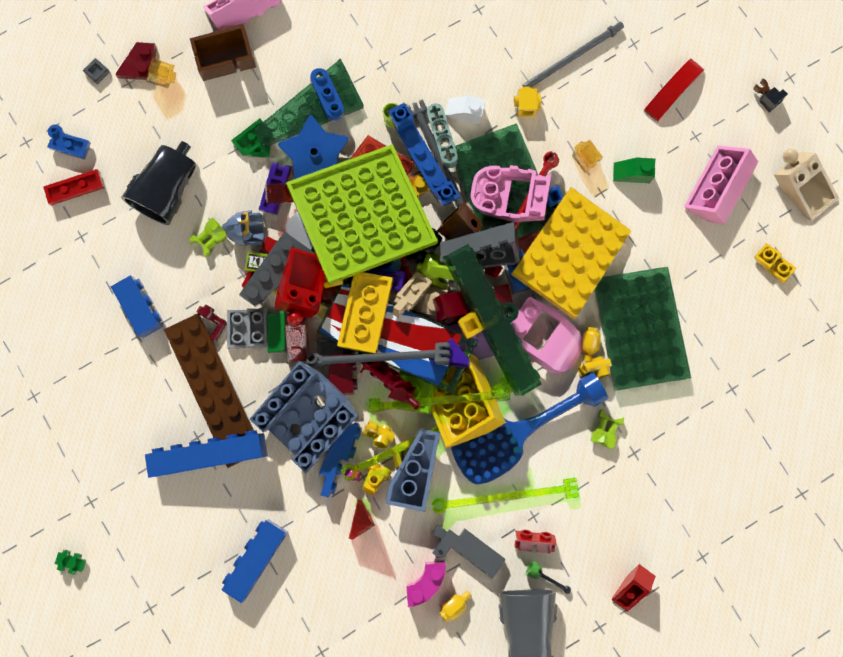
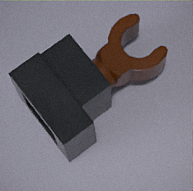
M762 79L760 84L763 87H759L756 84L753 90L764 95L760 103L767 111L771 112L783 102L788 93L784 89L779 91L775 87L770 90L767 80Z

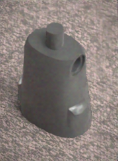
M529 589L499 592V619L504 624L507 636L508 657H552L551 637L553 624L557 619L556 591Z

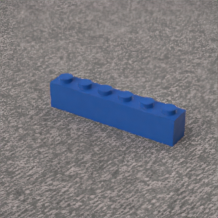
M257 430L245 432L246 436L239 437L238 434L227 435L226 440H220L219 437L207 439L208 443L201 444L200 440L189 442L187 447H182V444L170 446L171 450L164 451V447L151 449L152 453L145 454L148 478L268 457L264 433L258 434Z

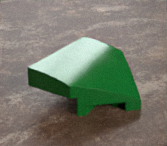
M259 118L233 138L231 142L243 156L269 158L272 132L262 119Z

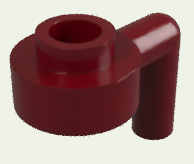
M206 304L204 307L199 306L196 313L217 324V327L210 336L212 340L217 342L227 322L214 314L215 309Z

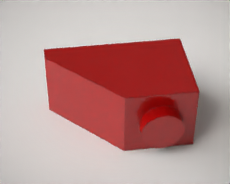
M637 565L624 579L611 600L628 612L651 592L656 576L642 565Z

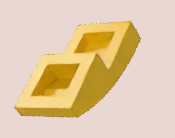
M485 303L457 322L465 338L469 339L484 330L483 328L497 321L489 303Z

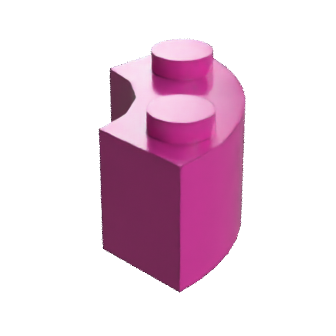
M445 561L425 562L421 577L415 582L407 584L408 607H414L428 601L438 591L445 575Z

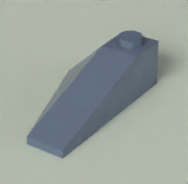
M420 429L389 484L386 504L425 512L440 432Z

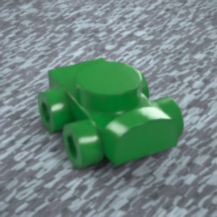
M63 549V552H58L54 563L58 565L57 570L65 571V568H69L68 573L76 575L77 571H83L86 560L82 559V554L74 553V555H70L71 551Z

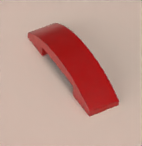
M690 58L657 93L644 111L658 122L705 69Z

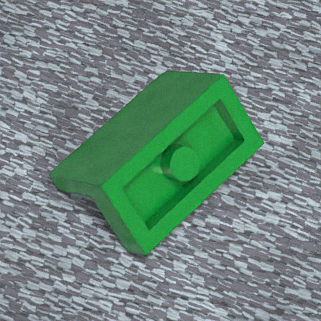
M280 311V314H267L268 353L288 352L287 314L285 311Z

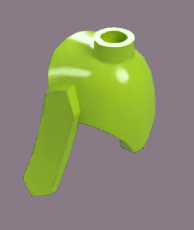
M429 252L426 254L423 263H418L416 272L433 281L432 285L446 288L448 282H445L443 279L462 282L468 277L467 273L472 269L466 270L462 267L441 265L440 256L434 252Z

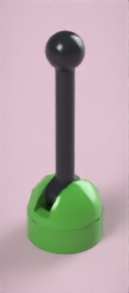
M532 561L529 564L525 573L526 576L533 579L542 577L563 589L564 593L569 594L571 592L570 586H564L543 574L542 567L538 563Z

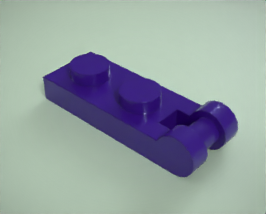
M272 162L259 211L278 216L287 185L286 182L291 174V166H281L279 163ZM277 172L282 173V176H276Z

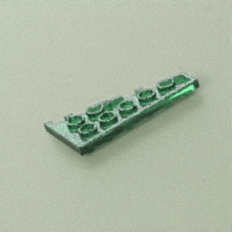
M340 58L326 71L343 104V116L363 109L364 104ZM310 83L256 127L254 133L261 147L265 148L300 134L310 115L315 118L319 125L333 120L328 119ZM336 107L331 108L334 111L338 110Z

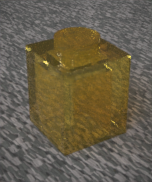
M152 58L146 82L169 88L170 83L175 82L176 72H173L175 65Z
M590 139L585 143L584 141L578 143L574 147L575 150L572 154V157L584 173L598 165L603 158Z

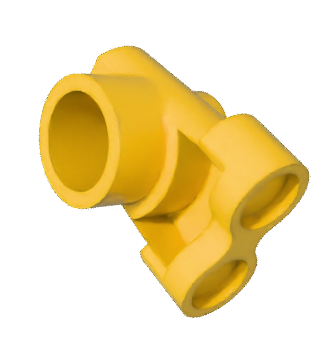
M603 356L592 359V362L583 363L582 366H579L578 373L583 377L593 372L598 379L611 375L609 368L612 367L610 359L604 360Z
M369 420L363 429L362 435L373 438L372 444L375 447L387 449L388 445L393 441L395 433L391 432L390 427L385 425L378 426V424Z
M371 461L367 468L368 474L363 483L362 490L369 495H374L381 484L389 479L392 472L390 469L382 467L378 462Z

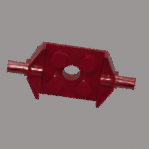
M384 361L360 362L363 364L360 373L363 370H369L371 376L381 380L384 383L383 386L391 391L388 396L389 398L408 403L414 410L420 407L421 403L413 398L416 387H413L410 381H405L401 378L397 371L389 367L388 363Z

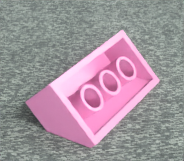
M214 0L203 8L217 31L246 24L251 17L260 16L267 8L278 6L281 0Z
M717 146L684 208L708 222L725 225L758 164V160L752 151L746 148Z

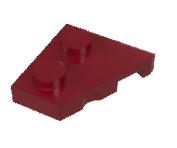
M136 42L117 70L116 77L119 79L153 81L157 47L155 43Z

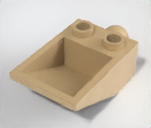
M789 148L784 151L782 156L787 164L778 170L774 176L783 192L810 221H813L837 201L839 197L816 153L800 152L798 154L795 149Z

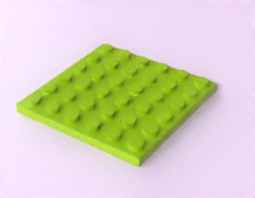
M393 144L286 182L329 285L433 246L438 242Z

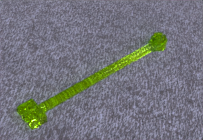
M498 388L491 389V392L416 400L421 403V407L494 399L496 401H507L511 398V395L504 389ZM371 398L367 403V411L373 413L412 407L408 403L400 401L380 402L378 398Z
M438 426L429 429L430 431L440 432ZM416 436L359 464L345 465L342 468L341 475H344L346 470L349 469L352 471V476H344L343 479L351 481L356 478L357 473L410 448Z
M577 477L563 479V485L447 501L442 498H436L432 501L431 505L441 502V509L432 508L435 513L441 514L446 509L561 493H565L566 499L577 498L580 495L579 493L571 494V490L579 489L578 485L570 486V482H577Z

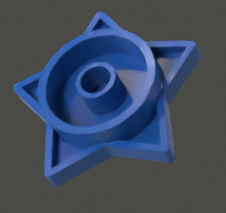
M310 115L299 135L279 142L278 146L293 161L294 179L338 164L337 158L349 138L325 132L315 118ZM313 149L318 150L316 155H312L310 152Z

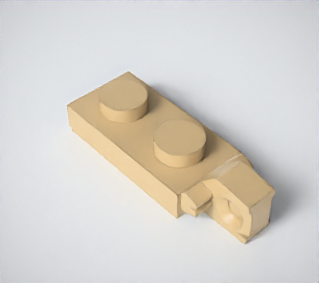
M416 272L396 295L394 301L396 305L393 307L392 315L399 318L405 310L409 312L432 286L433 281Z

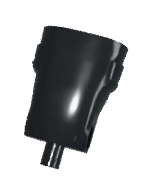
M183 141L180 142L176 150L166 145H161L141 173L132 177L121 199L141 214L161 224L170 225L182 204L184 188L196 168V163L186 156L191 146Z

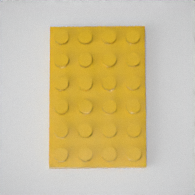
M570 187L511 275L569 317L575 319L631 233V230Z

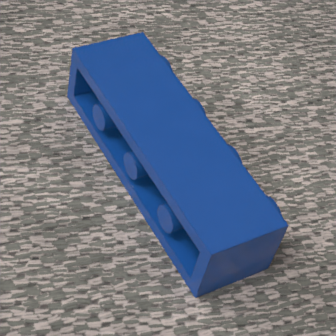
M269 519L259 523L255 530L257 532L255 538L249 539L244 547L246 552L234 562V571L232 574L228 573L222 581L224 586L221 590L240 603L246 600L288 531Z

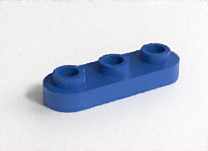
M322 68L314 69L310 74L312 87L327 118L337 121L343 117V104L328 72ZM336 107L338 110L334 111L331 108Z

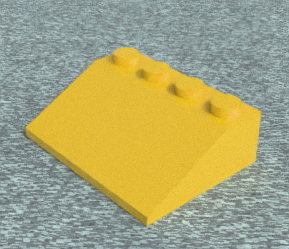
M464 352V354L470 361V368L448 366L440 385L435 386L431 410L446 448L490 433L506 423L478 358L468 352Z

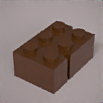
M244 24L189 38L197 69L203 81L237 73L236 69H240L241 72L256 68Z

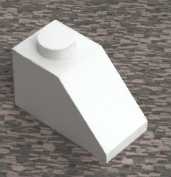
M468 95L450 98L445 116L480 125L486 99Z

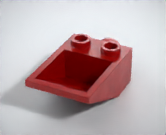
M293 247L290 248L277 290L274 308L289 312L287 316L288 324L292 327H297L302 323L303 317L311 319L319 312L325 274L315 254Z

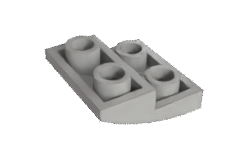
M266 309L227 310V349L267 347Z

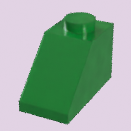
M636 157L614 162L613 181L650 184L655 177L656 158Z

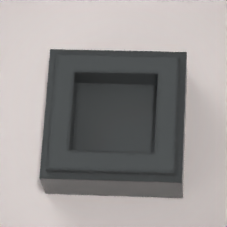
M96 58L82 70L97 85L110 73L109 69Z

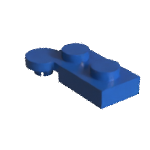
M57 124L51 125L48 128V135L52 138L47 146L50 150L85 160L91 145L89 140L65 134L62 127Z

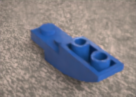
M355 422L348 427L327 453L319 474L326 476L321 496L329 498L331 494H335L337 483H335L336 475L340 476L343 464L340 463L341 460L349 462L350 458H354L356 447H353L355 439L359 440L362 429L359 428V423Z

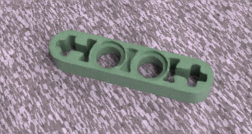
M431 104L427 108V115L442 165L446 168H453L458 164V154L444 109L440 104ZM434 111H437L439 119L435 118ZM438 125L445 126V129L442 131L435 130ZM448 140L450 144L448 146H441L440 142ZM447 152L450 153L451 161L447 159Z

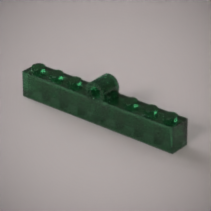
M469 244L443 256L442 258L470 311L476 313L484 329L481 332L515 396H523L540 386V375L533 368L529 354L524 351L521 345V338L515 334L512 328V321L516 320L519 314L517 306L512 302L502 303L497 299L494 294L495 289L493 285L488 282L485 270L478 263L476 252Z

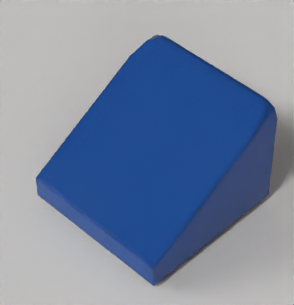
M559 185L549 189L547 201L549 208H556L563 199Z

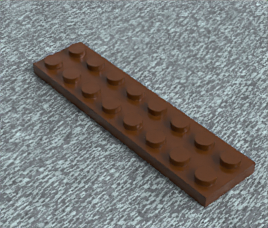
M197 313L164 329L213 438L219 437L220 440H226L227 435L238 434L239 437L246 436L245 432L254 431L201 315ZM240 462L226 464V466L230 468Z

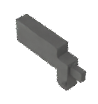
M439 525L432 532L441 540L432 552L437 558L445 557L452 548L490 578L495 576L506 560L465 528L459 536L450 529L446 531Z

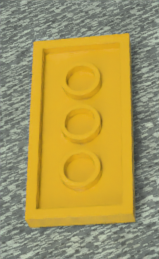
M365 272L353 276L337 344L338 347L371 354L377 353L393 278Z

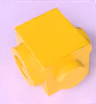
M523 87L518 89L517 96H514V107H517V117H536L537 111H541V94L537 93V88Z

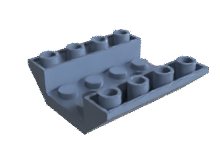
M299 361L250 417V420L262 432L269 430L295 455L292 461L303 472L307 473L357 418L358 414L350 400L322 373ZM319 395L323 396L326 400L324 406H320L317 403ZM293 424L300 426L301 431L299 434H295L292 431Z

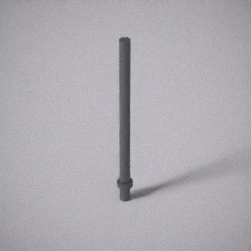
M620 21L614 26H609L605 32L524 83L522 87L532 88L607 38L614 37L618 31L624 28V24Z

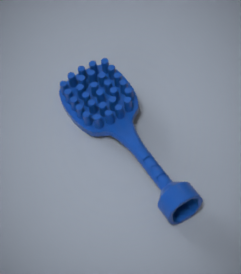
M592 372L578 381L575 394L527 419L512 422L504 418L506 423L490 433L451 447L453 457L463 475L471 483L478 485L488 483L507 473L519 462L523 455L524 442L541 426L581 403L596 407L608 400V395L598 377Z

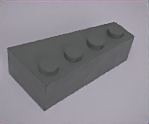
M514 222L441 242V265L462 267L469 270L519 264L520 249Z
M284 231L242 289L239 296L254 307H257L278 289L291 247L315 255L316 253Z

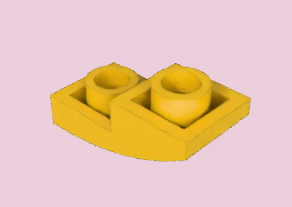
M766 243L754 258L767 272L784 284L797 268L781 257L782 253Z

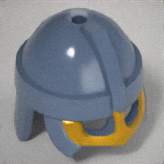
M252 210L236 212L235 215L231 216L222 225L226 236L238 245H263L264 223L261 213H252Z

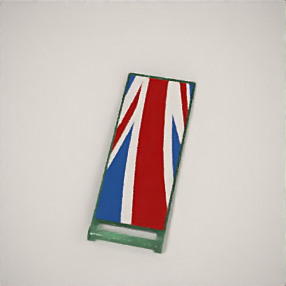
M345 282L339 286L317 330L318 334L337 343L351 285ZM388 301L377 353L435 350L436 343L448 342L452 338L459 348L462 341L467 343L463 353L469 359L479 341L472 337L466 339L464 334L411 311L405 310L397 318L392 315L395 304ZM357 351V352H360V353H362V354H371V353H366V352ZM429 358L380 361L452 395L456 394L457 384L465 367H457L449 385L443 382L451 366L432 364Z

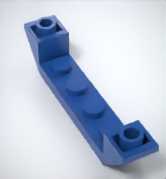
M405 102L389 110L388 113L399 138L434 198L442 206L460 198L451 180L447 181L414 124V117Z

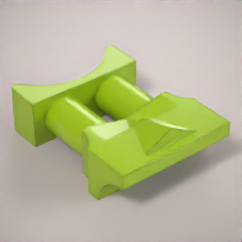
M213 217L206 223L205 230L197 237L193 235L189 239L191 243L202 245L206 258L212 254L210 250L217 243L224 242L227 237L225 230L222 229V226ZM211 236L212 238L204 245L202 242Z
M601 409L598 414L600 421L597 428L591 433L590 441L613 450L617 441L616 431L618 426L623 424L625 418L611 419ZM610 421L611 425L608 432L604 431L607 422Z

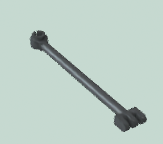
M423 99L419 100L421 108L418 107L416 102L412 103L413 111L410 105H407L412 116L417 117L447 181L451 180L460 198L455 201L459 207L464 200L449 168L442 165L434 136L423 115L427 113V107Z
M436 343L435 350L325 357L314 352L307 355L306 363L316 370L321 366H325V364L435 358L434 362L437 365L449 364L450 359L446 358L450 356V351L442 350L450 349V343Z

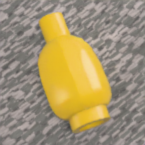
M587 327L586 331L583 332L582 350L585 353L584 361L592 362L593 355L599 350L601 334L598 332V328Z
M467 590L462 595H453L442 604V611L439 612V615L446 623L449 620L455 621L466 610L467 601L472 595Z

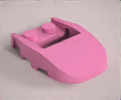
M510 165V168L488 166L478 171L475 175L471 190V200L478 211L498 219L512 222L545 220L551 174H547V177L537 175L535 170L519 169L518 166ZM512 180L530 182L525 213H506Z
M531 297L526 298L502 333L504 337L507 335L515 342L513 346L518 351L521 350L529 361L535 362L543 366V369L555 374H562L570 370L582 352V336L576 327L556 309ZM543 311L560 323L541 351H538L524 341L523 338Z

